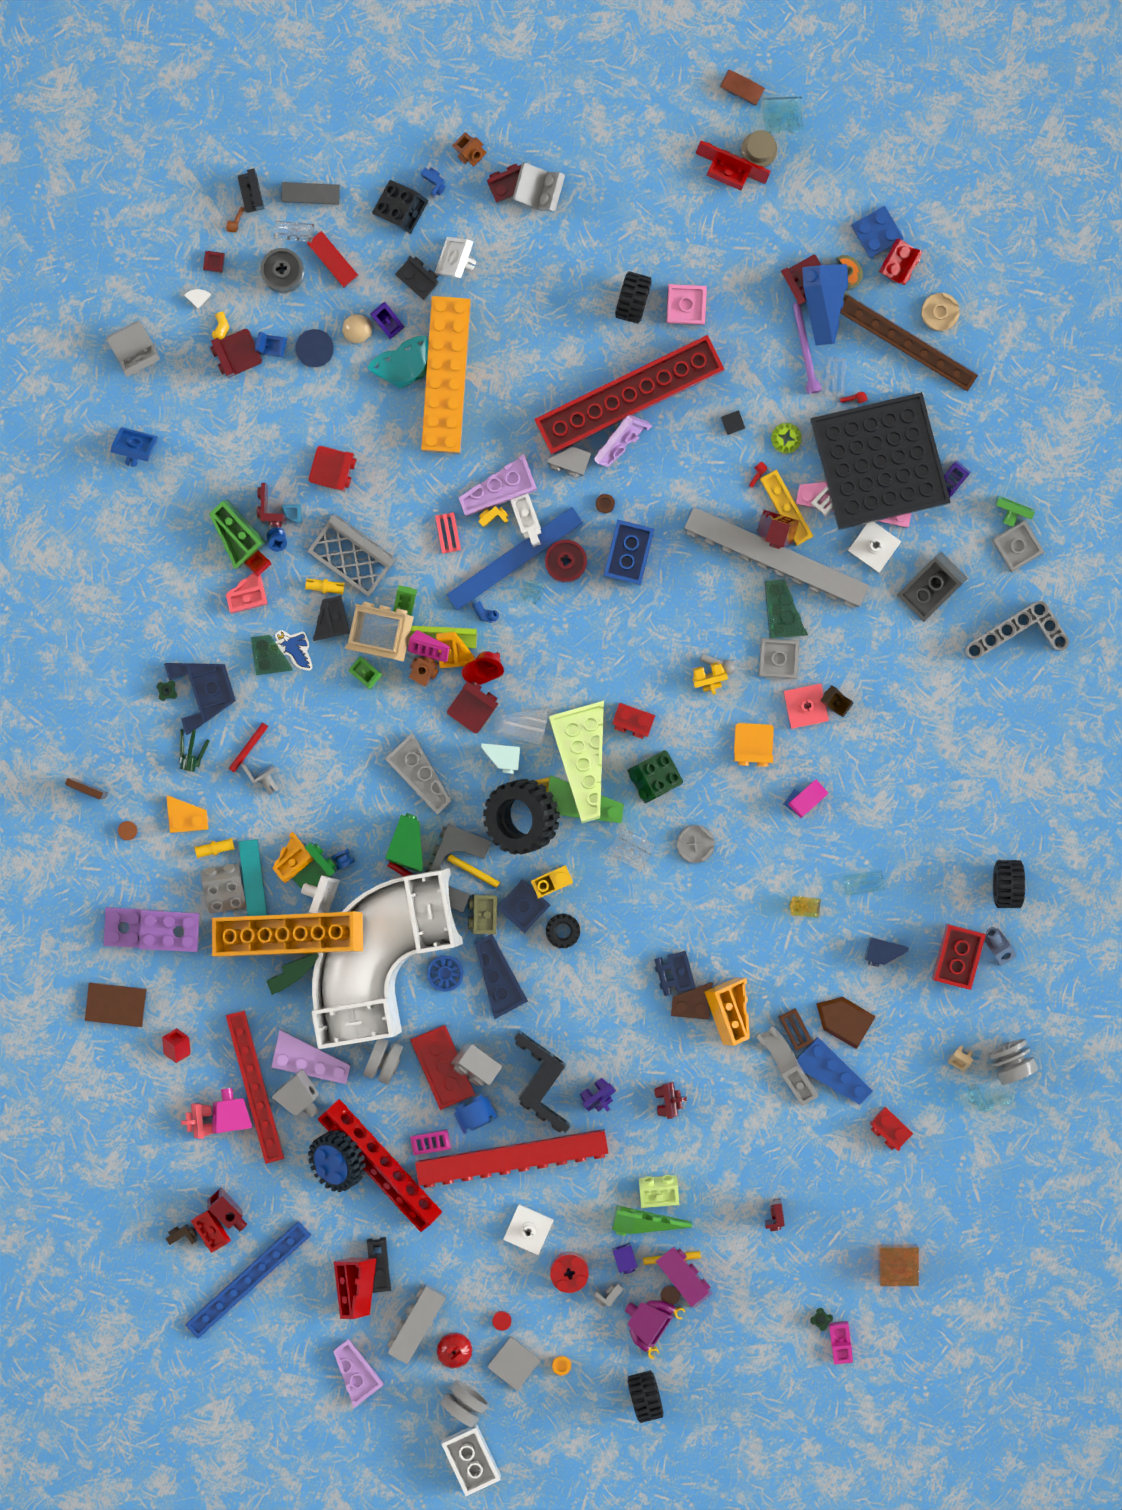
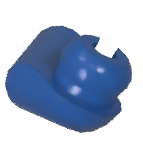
M480 601L472 605L481 621L493 623L499 618V613L496 610H485Z

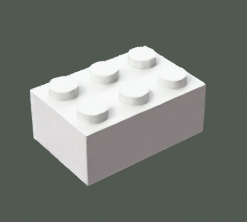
M477 1424L474 1428L468 1427L442 1439V1447L465 1496L501 1480V1474Z

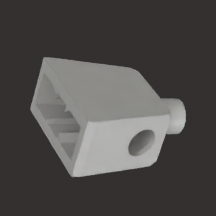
M303 1069L297 1072L272 1095L275 1101L294 1116H297L304 1110L310 1117H313L319 1111L313 1103L319 1093Z

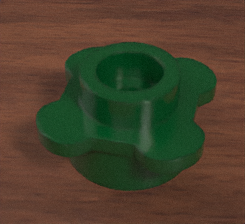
M170 680L168 683L159 682L157 684L161 701L177 697L174 681Z
M818 1308L816 1310L817 1313L814 1317H811L810 1322L819 1327L821 1331H825L829 1322L833 1321V1316L824 1312L823 1308Z

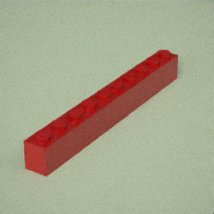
M605 1129L418 1160L415 1162L419 1186L423 1185L424 1188L434 1187L435 1183L438 1182L446 1185L454 1183L456 1179H461L462 1182L473 1180L474 1176L479 1175L480 1178H488L492 1176L491 1173L499 1172V1175H506L511 1173L510 1170L518 1169V1172L530 1170L529 1167L533 1166L541 1169L549 1167L548 1164L556 1163V1166L568 1164V1160L575 1159V1162L586 1161V1157L594 1156V1159L605 1158V1154L609 1153Z

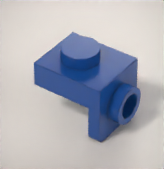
M424 167L421 177L435 185L431 196L433 198L437 195L440 196L446 187L444 179L439 176L440 173L431 167L430 169Z
M259 332L258 337L255 339V350L262 355L283 358L287 339Z

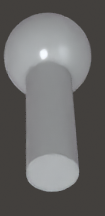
M703 653L700 657V661L708 664L720 661L727 675L735 671V664L731 660L721 661Z

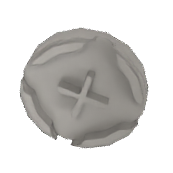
M692 825L680 832L676 846L678 853L683 859L691 863H700L711 856L714 851L715 842L713 835L708 829L703 826Z

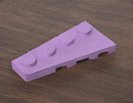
M521 455L517 460L509 463L502 470L488 477L486 481L459 497L465 517L505 503L521 495L537 491L525 455Z
M282 1030L279 1031L272 1068L294 1073L303 1069L307 1076L347 1084L350 1064Z

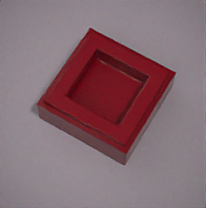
M205 251L203 270L223 273L225 253Z

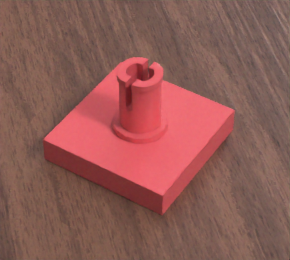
M821 684L783 691L791 729L829 721L826 706L820 701L824 695Z

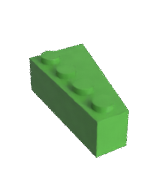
M550 775L548 792L551 791L554 796L552 798L553 801H557V812H560L562 816L580 818L569 782ZM601 795L600 818L596 820L622 823L624 804Z

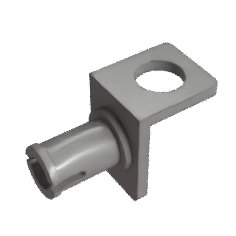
M244 762L241 763L253 784L261 781L269 795L273 794L270 786H272L275 792L279 790V787L270 775L275 770L274 765L254 777Z

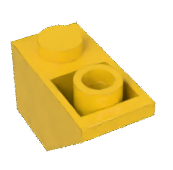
M566 865L531 880L538 898L574 883Z

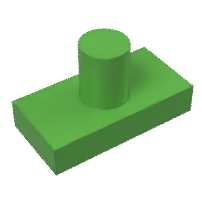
M998 496L996 500V506L1008 510L1003 523L1009 526H1014L1018 515L1032 520L1035 514L1034 509L1004 497Z
M398 585L393 612H396V609L408 611L407 615L412 616L417 589Z

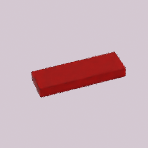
M322 231L307 242L309 247L343 288L359 276Z

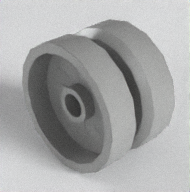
M383 1038L377 1039L363 1075L373 1079L378 1069H381L378 1078L379 1082L388 1085L392 1075L397 1070L401 1059L399 1057L404 1046L394 1043L391 1045L389 1053L385 1051L388 1046V1040Z
M456 1380L451 1386L453 1395L445 1394L440 1404L456 1419L474 1428L479 1421L477 1413L484 1414L490 1404L470 1386Z

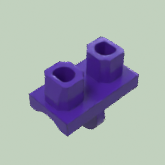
M600 1078L595 1082V1086L599 1090L596 1094L593 1095L589 1089L580 1093L584 1102L582 1105L585 1109L591 1111L595 1108L599 1112L605 1108L608 1112L611 1110L608 1105L613 1102V1099L609 1096L615 1093L616 1090L610 1083L608 1084L603 1078Z

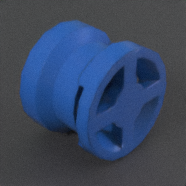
M274 527L267 532L268 546L272 551L279 552L286 548L287 540L285 531L282 528Z
M349 849L331 856L337 863V870L355 862L349 855ZM346 853V855L337 859V856Z

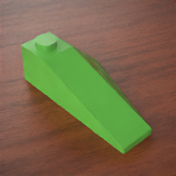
M617 1205L612 1230L617 1235L626 1236L627 1233L637 1234L692 1228V1221Z

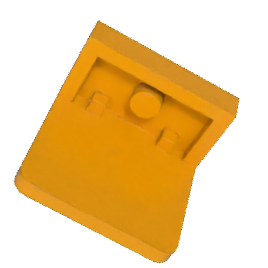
M737 723L735 726L733 761H738V765L749 766V762H757V766L768 767L769 763H773L774 727L767 724Z

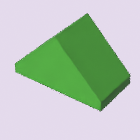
M361 656L348 670L370 690L383 676Z

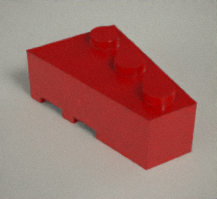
M351 1257L334 1261L340 1319H356L370 1315L376 1258Z

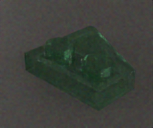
M271 635L251 637L256 675L293 671L292 666Z

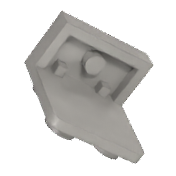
M135 321L108 335L106 338L119 360L126 377L135 375L141 369L152 366L160 360L156 347L140 321Z
M239 863L201 870V883L209 913L213 914L246 907Z

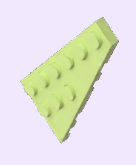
M604 701L549 716L551 728L581 823L600 818Z

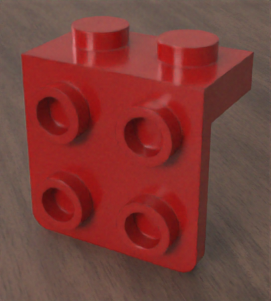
M318 446L308 478L309 482L345 492V489L350 487L352 477H349L350 471L355 469L357 459L354 458V453Z

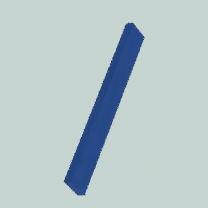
M571 507L540 529L541 534H538L541 545L533 547L530 538L525 539L446 595L455 608L459 610L583 523L573 507Z
M300 1221L296 1222L185 1324L186 1327L197 1339L200 1338L311 1236V1233Z

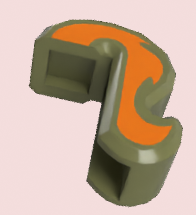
M841 255L836 258V261L839 265L847 264L848 287L845 291L853 290L860 284L863 278V270L853 257ZM846 292L844 293L843 301L845 300L846 296L849 295Z

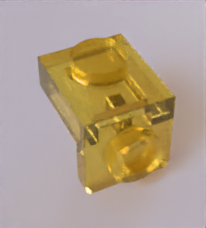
M793 896L789 904L791 915L819 918L821 899Z

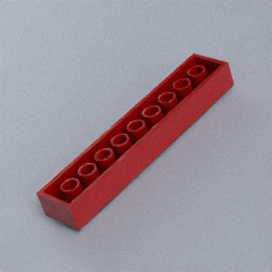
M706 335L535 418L534 421L552 456L621 422L628 415L634 416L724 372V367L709 336Z

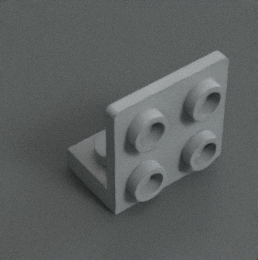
M522 163L513 200L540 211L555 212L565 174L547 172L528 163Z

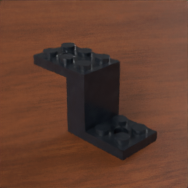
M518 1030L514 1036L515 1044L523 1050L527 1048L532 1051L531 1056L538 1061L544 1060L520 1093V1105L527 1110L531 1108L536 1111L535 1115L545 1122L546 1119L550 1121L551 1127L559 1133L561 1131L566 1133L570 1128V1122L541 1102L566 1067V1063Z

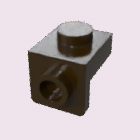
M832 685L820 700L830 711L841 717H844L854 704L851 699L845 697Z
M187 1224L180 1229L178 1226L168 1231L169 1236L166 1237L169 1245L185 1235L191 1244L197 1241L196 1231Z

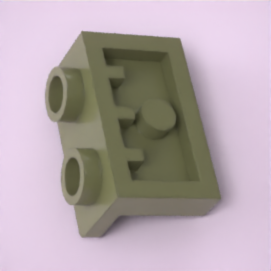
M472 894V899L468 901V909L471 910V918H468V929H471L473 934H496L497 895Z

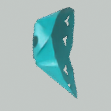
M427 336L413 337L401 343L397 350L383 352L370 362L368 369L376 376L399 389L424 378L427 374ZM422 341H424V343L422 344V346L417 343V342H422Z

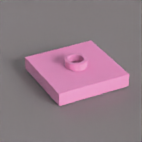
M668 284L666 323L705 325L707 286Z

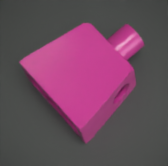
M232 1088L221 1089L222 1101L213 1102L212 1133L252 1128L244 1099H234Z

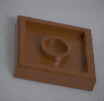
M67 778L65 783L66 786L99 800L106 799L108 794L104 790L75 778Z

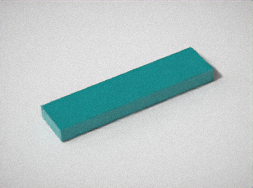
M258 839L239 841L247 915H267Z

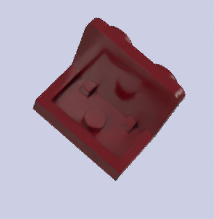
M243 329L220 340L219 338L211 340L213 345L210 346L211 352L214 357L218 356L220 364H217L222 375L226 374L228 378L262 363V358L259 352L255 350V342L248 329Z
M261 483V487H258L257 497L261 500V506H257V518L263 524H269L271 528H282V524L286 525V516L284 514L267 513L268 485Z
M467 681L448 708L447 714L476 734L499 705L496 702L498 698L490 692L484 694L480 691L482 687L476 682L472 681L470 684Z

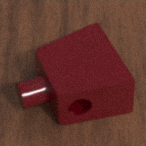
M222 1187L207 1199L208 1210L228 1229L234 1226L240 1232L247 1226V1223L242 1219V1209Z

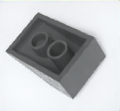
M940 552L897 596L925 622L968 578Z

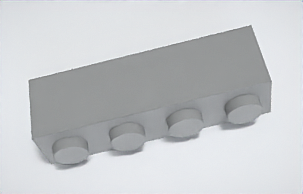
M426 1284L425 1288L420 1287L415 1296L418 1300L415 1305L411 1303L406 1311V1314H408L405 1321L401 1320L396 1329L399 1331L396 1338L392 1336L387 1344L389 1348L388 1354L408 1365L447 1295Z

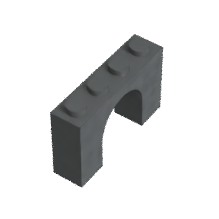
M448 824L447 828L443 826L439 836L443 839L440 845L436 844L432 854L435 856L433 863L429 862L426 872L440 870L443 859L454 851H464L484 859L491 840ZM448 885L450 907L463 913L470 894Z

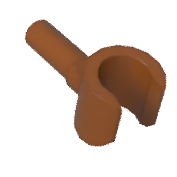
M240 207L234 221L228 220L226 226L228 232L238 231L239 221L245 210L243 207Z

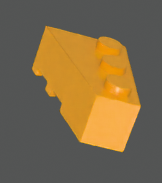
M736 977L705 991L723 1045L735 1046L750 1039L749 1016L746 1011L748 996H746L745 991L747 978Z

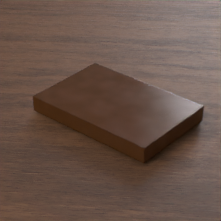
M89 982L85 1021L143 1027L147 989Z

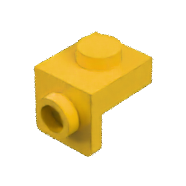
M495 506L490 511L486 509L479 515L481 519L478 522L484 528L494 518L499 516L506 524L508 522L506 517L509 515L502 507L498 509Z

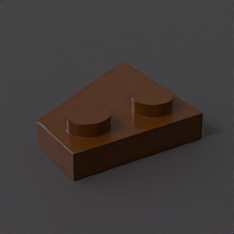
M713 982L673 996L671 1016L709 1020L710 1007L705 991L712 988Z

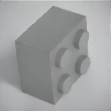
M473 1044L463 1045L451 1062L455 1066L454 1070L457 1073L470 1077L469 1081L477 1087L479 1085L489 1086L503 1067Z

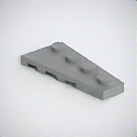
M412 732L385 760L438 815L451 800Z

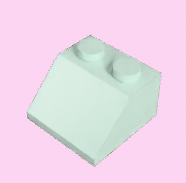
M481 744V748L495 765L503 769L502 773L514 774V770H518L521 747Z

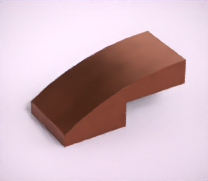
M731 70L727 71L720 85L722 89L734 96H739L752 105H757L765 89L761 85Z

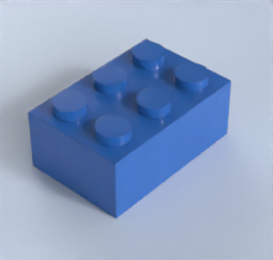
M617 519L603 577L641 586L655 529Z

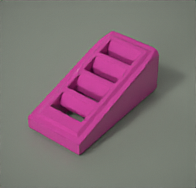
M418 630L409 638V652L443 662L448 660L450 646Z
M448 1129L410 1136L413 1155L451 1149ZM441 1135L443 1136L444 1145L442 1146L440 1145L439 1136ZM431 1137H435L437 1147H433ZM424 1138H428L429 1148L427 1149ZM417 1139H420L422 1150H418Z

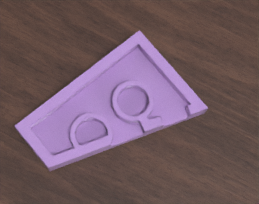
M628 415L621 421V425L610 435L607 443L599 449L594 460L600 465L609 467L625 452V447L629 443H635L640 438L638 435L644 429L648 431L652 425L648 421Z
M349 1338L334 1349V1355L345 1381L353 1408H355L382 1387L384 1382Z

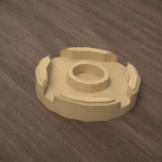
M946 293L930 295L924 301L921 308L923 322L934 331L950 329L956 324L960 314L957 301Z

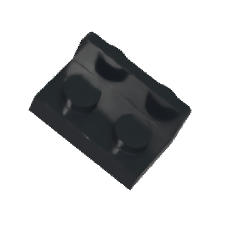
M254 168L248 169L246 174L238 175V181L245 212L251 213L264 210L265 208L257 173Z
M409 256L408 260L395 275L422 300H425L439 284L438 276L431 269L429 271L425 270L422 267L424 263L416 256L414 259Z

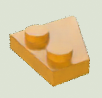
M456 632L436 634L438 641L450 646L448 660L446 662L439 661V668L462 667L476 659Z
M166 796L170 833L209 829L207 810L172 796Z
M293 831L289 835L290 840L287 846L282 848L280 857L272 867L284 883H287L314 860Z

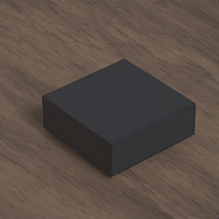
M739 410L721 417L727 435L745 429Z

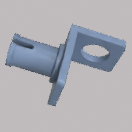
M988 928L984 942L993 952L1000 966L1015 958L1016 953L999 928ZM1010 952L1008 957L1001 959L1005 953Z

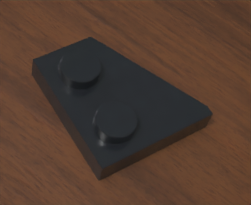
M342 596L323 599L313 641L350 633Z

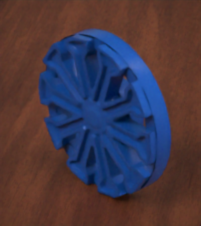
M443 955L437 957L428 967V980L439 991L447 992L454 990L463 979L462 965L451 956ZM445 959H449L447 966L445 964ZM438 960H441L442 967L437 963ZM455 962L456 966L450 968L452 963ZM435 966L438 970H432L431 968ZM460 969V973H454L453 971ZM431 974H438V976L431 978ZM452 976L459 977V980L456 981ZM440 979L439 984L435 985L434 982ZM449 980L454 984L453 987H450ZM444 981L446 984V988H442V984Z

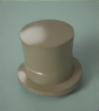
M758 130L744 139L741 153L743 158L767 167L776 158L777 144L772 134L764 130Z

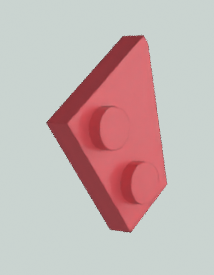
M252 573L249 577L238 583L236 588H232L226 594L231 614L268 605L261 574L257 577Z

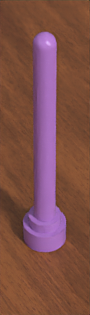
M796 302L793 304L808 377L806 391L807 394L818 393L822 391L821 383H818V380L815 378L801 306Z

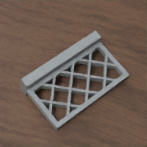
M337 514L331 516L326 526L307 551L368 597L397 560ZM330 526L337 531L338 539L327 540L326 532ZM341 540H350L353 550L343 551ZM338 541L340 552L330 553L328 542ZM325 543L327 554L319 555L314 551V548L317 544ZM354 552L355 563L345 565L343 554ZM357 552H366L369 561L358 563ZM340 554L342 565L334 566L331 564L330 556ZM379 562L385 566L382 573H373L372 563ZM369 564L371 575L360 576L359 565ZM356 566L358 577L350 578L346 573V567ZM371 577L372 587L369 591L362 586V578Z

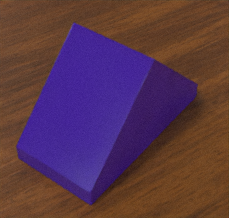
M385 301L370 313L371 318L389 339L393 338L404 328V325Z

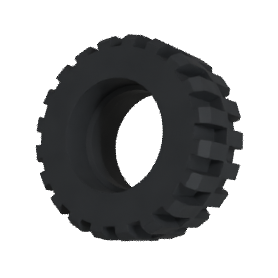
M520 779L502 784L489 795L490 799H487L485 802L487 809L483 810V816H486V821L483 822L484 827L487 826L488 836L494 839L492 842L496 846L500 845L501 850L504 852L509 851L510 854L514 855L527 854L548 845L550 840L555 837L556 832L554 830L559 827L557 819L560 818V812L556 810L558 804L557 801H553V794L551 791H546L547 787L543 784L538 785V782L535 780ZM516 799L525 803L532 814V826L528 834L520 832L512 822L511 807Z

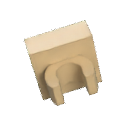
M960 1046L949 1057L948 1063L964 1072L973 1061V1058H971L972 1051H969L966 1055L962 1052L963 1046Z

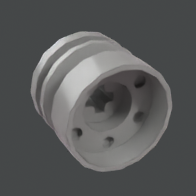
M1026 1039L1007 1042L989 1053L990 1059L999 1058L992 1063L993 1066L1003 1065V1068L997 1072L1002 1085L1013 1083L1038 1071L1039 1068L1034 1057L1024 1058L1031 1051L1030 1048L1020 1049L1027 1045Z

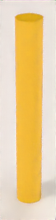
M449 855L447 861L497 889L500 881L454 855Z
M700 1251L685 1252L687 1256L685 1260L701 1258ZM663 1255L643 1257L644 1265L657 1264L656 1260Z

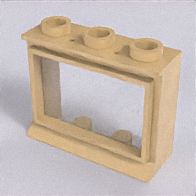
M363 602L362 605L355 604L356 608L348 643L344 648L404 662L414 616L407 615L408 611L396 609V612L390 611L391 607L380 605L379 608H374V604Z

